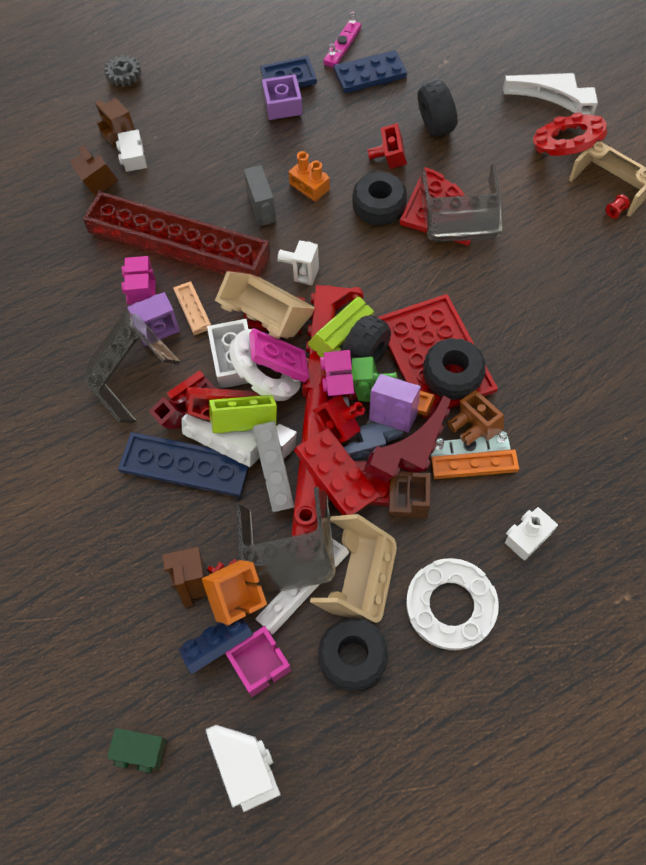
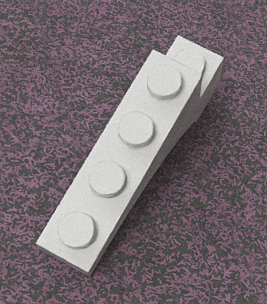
M574 73L505 77L504 94L537 97L561 105L573 113L580 112L583 115H594L598 103L595 88H577Z
M188 414L181 418L182 434L248 467H251L260 458L253 429L248 431H231L222 434L213 433L210 422ZM278 424L276 428L283 458L285 459L296 448L297 432Z

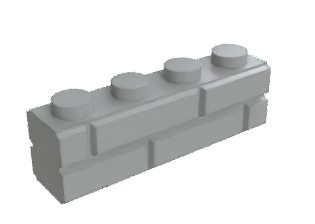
M275 421L254 425V435L256 436L272 511L276 512L293 508L294 501Z

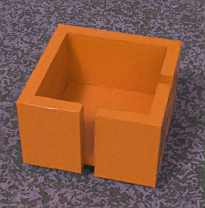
M239 560L202 578L217 622L229 625L245 617V612L251 614L267 605L262 587L245 583V581L259 582L253 562Z

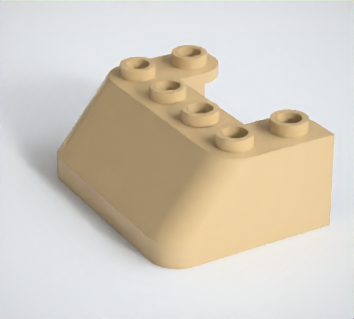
M227 271L215 299L224 310L232 312V309L238 312L243 311L246 313L247 318L263 322L262 326L267 328L269 335L278 339L280 337L286 339L294 337L311 317L315 309L312 305L260 277Z

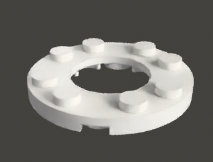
M252 329L241 331L232 340L229 349L232 364L241 379L245 377L246 381L253 385L251 389L261 396L273 395L275 401L290 399L299 390L301 381L292 379L283 373L280 379H272L262 373L254 361L251 360L249 333Z
M451 558L434 561L418 571L410 583L406 598L407 614L415 631L431 645L446 650H463L481 642L493 628L498 615L497 593L494 586L485 576L486 574L477 566L467 561ZM445 583H456L463 586L471 594L474 601V611L467 622L458 626H448L439 622L434 617L430 609V596L438 586Z

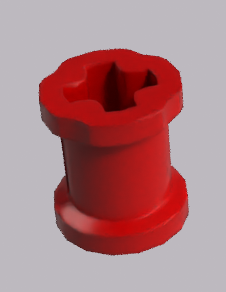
M623 194L616 196L615 201L606 206V214L612 219L618 218L623 210L630 207V200Z

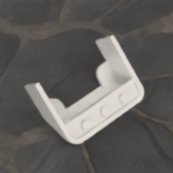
M218 725L206 729L232 807L241 804L243 812L280 796L269 766L273 764V760L269 750L265 749L262 740L257 741L253 736Z

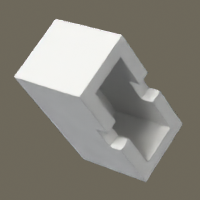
M139 130L118 133L119 141H116L118 152H121V154H118L120 164L124 165L126 172L147 168Z

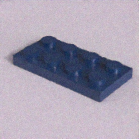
M396 50L334 65V73L344 93L407 77V70Z

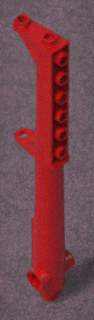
M316 285L315 293H311V304H314L315 309L309 318L313 322L308 325V336H311L312 339L320 329L335 317L336 311L346 303L353 301L357 297L363 299L364 293L359 287L343 288L330 285ZM307 341L306 353H310L309 357H306L309 378L305 383L303 382L302 396L306 398L301 444L324 431L312 410L325 401L337 396H328V391L323 390L322 379L326 378V370H321L320 356L317 354V351H314L308 345L309 341ZM355 389L352 394L341 395L342 397H348V400L357 398ZM300 458L291 544L297 547L296 561L309 564L314 562L315 549L320 548L324 490Z

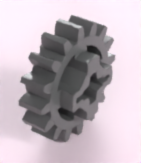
M121 55V57L115 56V60L109 59L110 63L105 64L106 78L110 81V84L115 82V86L122 84V87L125 84L131 85V81L137 82L136 78H140V73H142L139 61H136L135 57L131 59L130 55L124 57V55Z

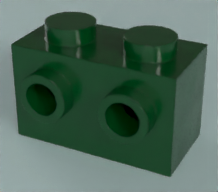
M115 728L107 759L114 761L113 766L128 769L130 764L138 766L137 771L151 773L152 769L160 770L167 740L160 736Z

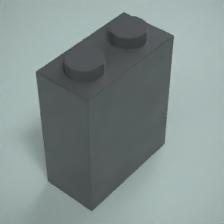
M262 165L244 169L247 195L258 226L276 222L274 198Z

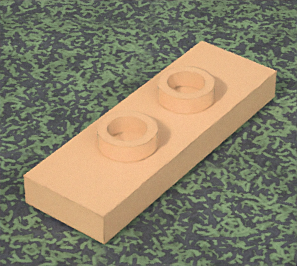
M192 282L174 287L176 297L193 334L197 335L207 331V326H211V323Z

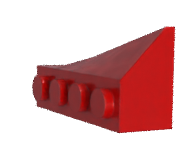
M187 387L185 408L188 415L210 421L209 400L261 395L255 391Z

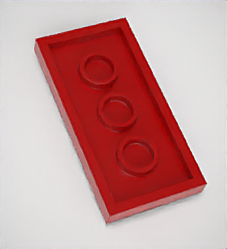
M329 428L294 449V452L342 516L354 515L380 497L379 493Z

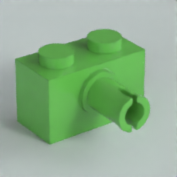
M373 357L352 358L351 374L358 401L370 402L371 390L380 376ZM396 372L383 374L397 379Z

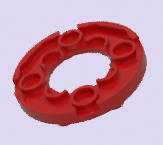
M580 112L569 117H556L553 122L536 130L533 137L534 148L541 154L543 152L549 153V156H563L582 152L593 147L597 140L602 141L606 137L607 123L601 116L583 115ZM577 126L582 130H587L583 135L569 140H556L552 138L557 136L560 130L564 132L569 128L577 129Z

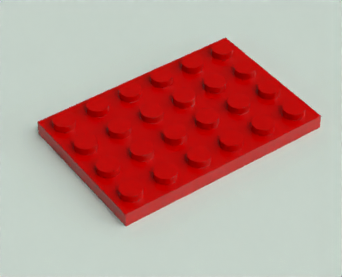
M448 294L377 317L386 322L392 333L387 347L403 380L421 386L420 391L433 394L435 397L428 415L420 414L422 419L430 416L435 404L441 399L440 396L429 389L424 380L423 364L428 350L437 342L448 338L464 339L474 344ZM457 365L445 366V369L452 373L464 371ZM486 365L484 379L481 386L477 389L484 397L496 393L498 390ZM462 399L450 400L448 407L451 409L459 406Z

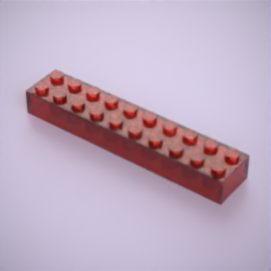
M100 191L83 217L87 231L90 234L225 275L227 271L260 277L271 255L269 241Z

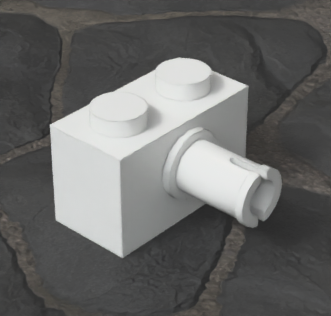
M299 240L295 253L279 250L277 260L278 262L293 264L295 282L313 285L319 269L318 244Z
M539 507L533 512L527 511L521 518L523 522L519 526L514 524L506 533L508 537L505 544L524 561L558 526Z

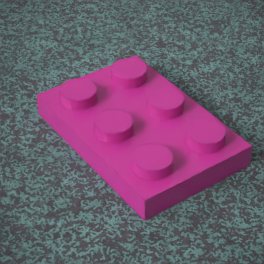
M253 328L251 330L249 339L252 361L271 368L275 372L290 376L292 379L304 383L307 381L309 373L304 350Z

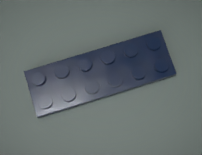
M131 432L118 470L120 473L241 498L249 467L212 448Z

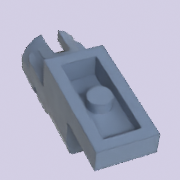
M368 420L367 425L360 427L361 431L358 433L360 443L352 442L343 448L353 461L369 457L370 453L377 446L381 448L386 447V441L390 442L402 437L403 431Z

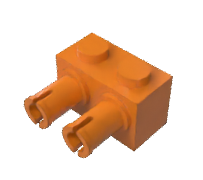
M305 151L297 154L298 164L288 171L289 184L316 202L330 190V177L325 172H322V163L316 160L309 163L308 153L306 154Z

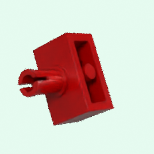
M398 123L382 127L383 143L381 146L367 149L369 159L372 160L385 156L390 169L407 165L403 137Z
M337 395L312 411L323 430L329 428L337 440L342 443L361 431L355 418L363 415L365 409L362 407L357 410L358 407L362 406L360 402H356L348 407L343 397Z

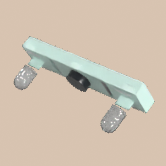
M504 431L500 432L499 435H495L490 440L479 437L469 446L465 445L461 439L444 441L442 438L436 440L437 446L434 452L430 453V458L433 456L510 450L511 448L508 435Z

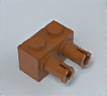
M474 390L460 400V413L451 420H448L447 426L455 433L465 424H471L473 427L460 434L463 443L469 446L480 436L490 440L504 430V415L477 390Z

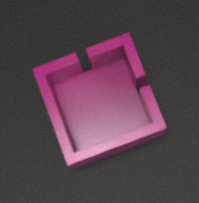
M148 256L125 258V266H122V275L125 278V282H122L121 285L123 294H126L127 305L131 306L136 302H141L156 295V279Z
M350 350L324 352V357H320L321 370H326V378L322 379L323 390L328 391V396L354 393Z
M266 626L257 630L251 637L225 653L251 697L270 686L268 683L270 679L276 682L291 672L289 663L279 647L277 648L276 642Z

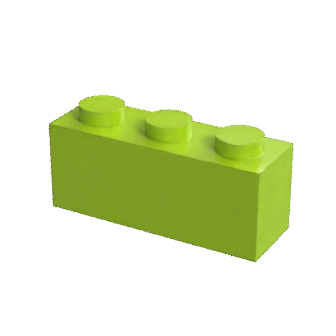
M273 395L209 400L210 424L213 433L222 434L231 431L252 430L254 425L275 421L276 424L277 405Z

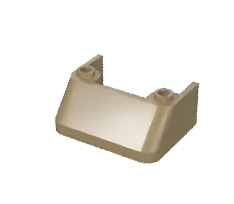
M596 142L593 144V147L585 150L575 160L569 181L572 182L592 161L640 190L635 195L627 213V216L630 217L646 199V167L608 145Z
M358 514L331 516L330 521L344 529L342 544L351 552L342 593L334 591L329 594L328 598H311L310 603L334 615L347 618L355 617L377 623L382 619L397 550L396 541L391 535Z

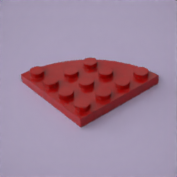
M425 167L400 218V225L470 246L474 223L473 211L467 197L455 183L452 184L446 180L443 174Z

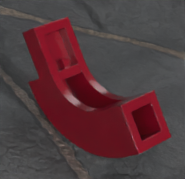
M205 378L196 386L198 388L217 389L208 378ZM163 396L149 412L161 426L167 429L182 428L181 418L188 414L185 408L186 396L177 401H170Z

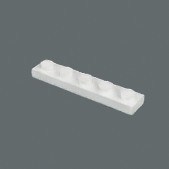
M331 538L314 556V562L307 564L256 617L255 620L262 627L266 626L269 633L273 635L349 554L347 548Z

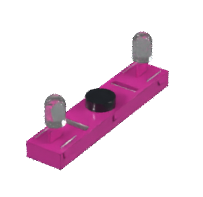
M355 12L350 13L349 21L335 43L329 45V52L323 59L324 65L334 68V65L340 62L360 31L361 23L356 22Z

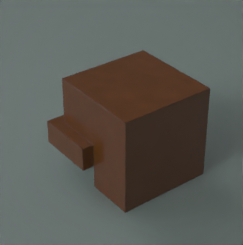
M116 98L107 103H104L102 100L95 102L99 115L102 118L96 121L99 131L114 147L116 141H119L118 133L135 130L130 113Z
M84 145L78 149L81 154L70 161L83 183L95 197L119 181L102 157L98 155L94 158Z
M399 471L395 478L392 477L390 479L389 515H393V517L427 519L430 509V473L412 474V472Z
M199 547L163 554L164 570L169 572L171 587H176L184 608L193 606L192 599L207 596L202 582V578L206 577V569Z

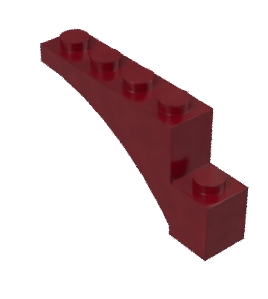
M443 395L435 404L423 426L409 437L381 448L377 446L370 453L363 472L385 483L392 477L395 478L400 469L412 472V474L425 472L431 461L428 459L429 455L434 452L437 446V442H435L436 437L441 434L444 428L442 421L450 412L448 406L451 399Z

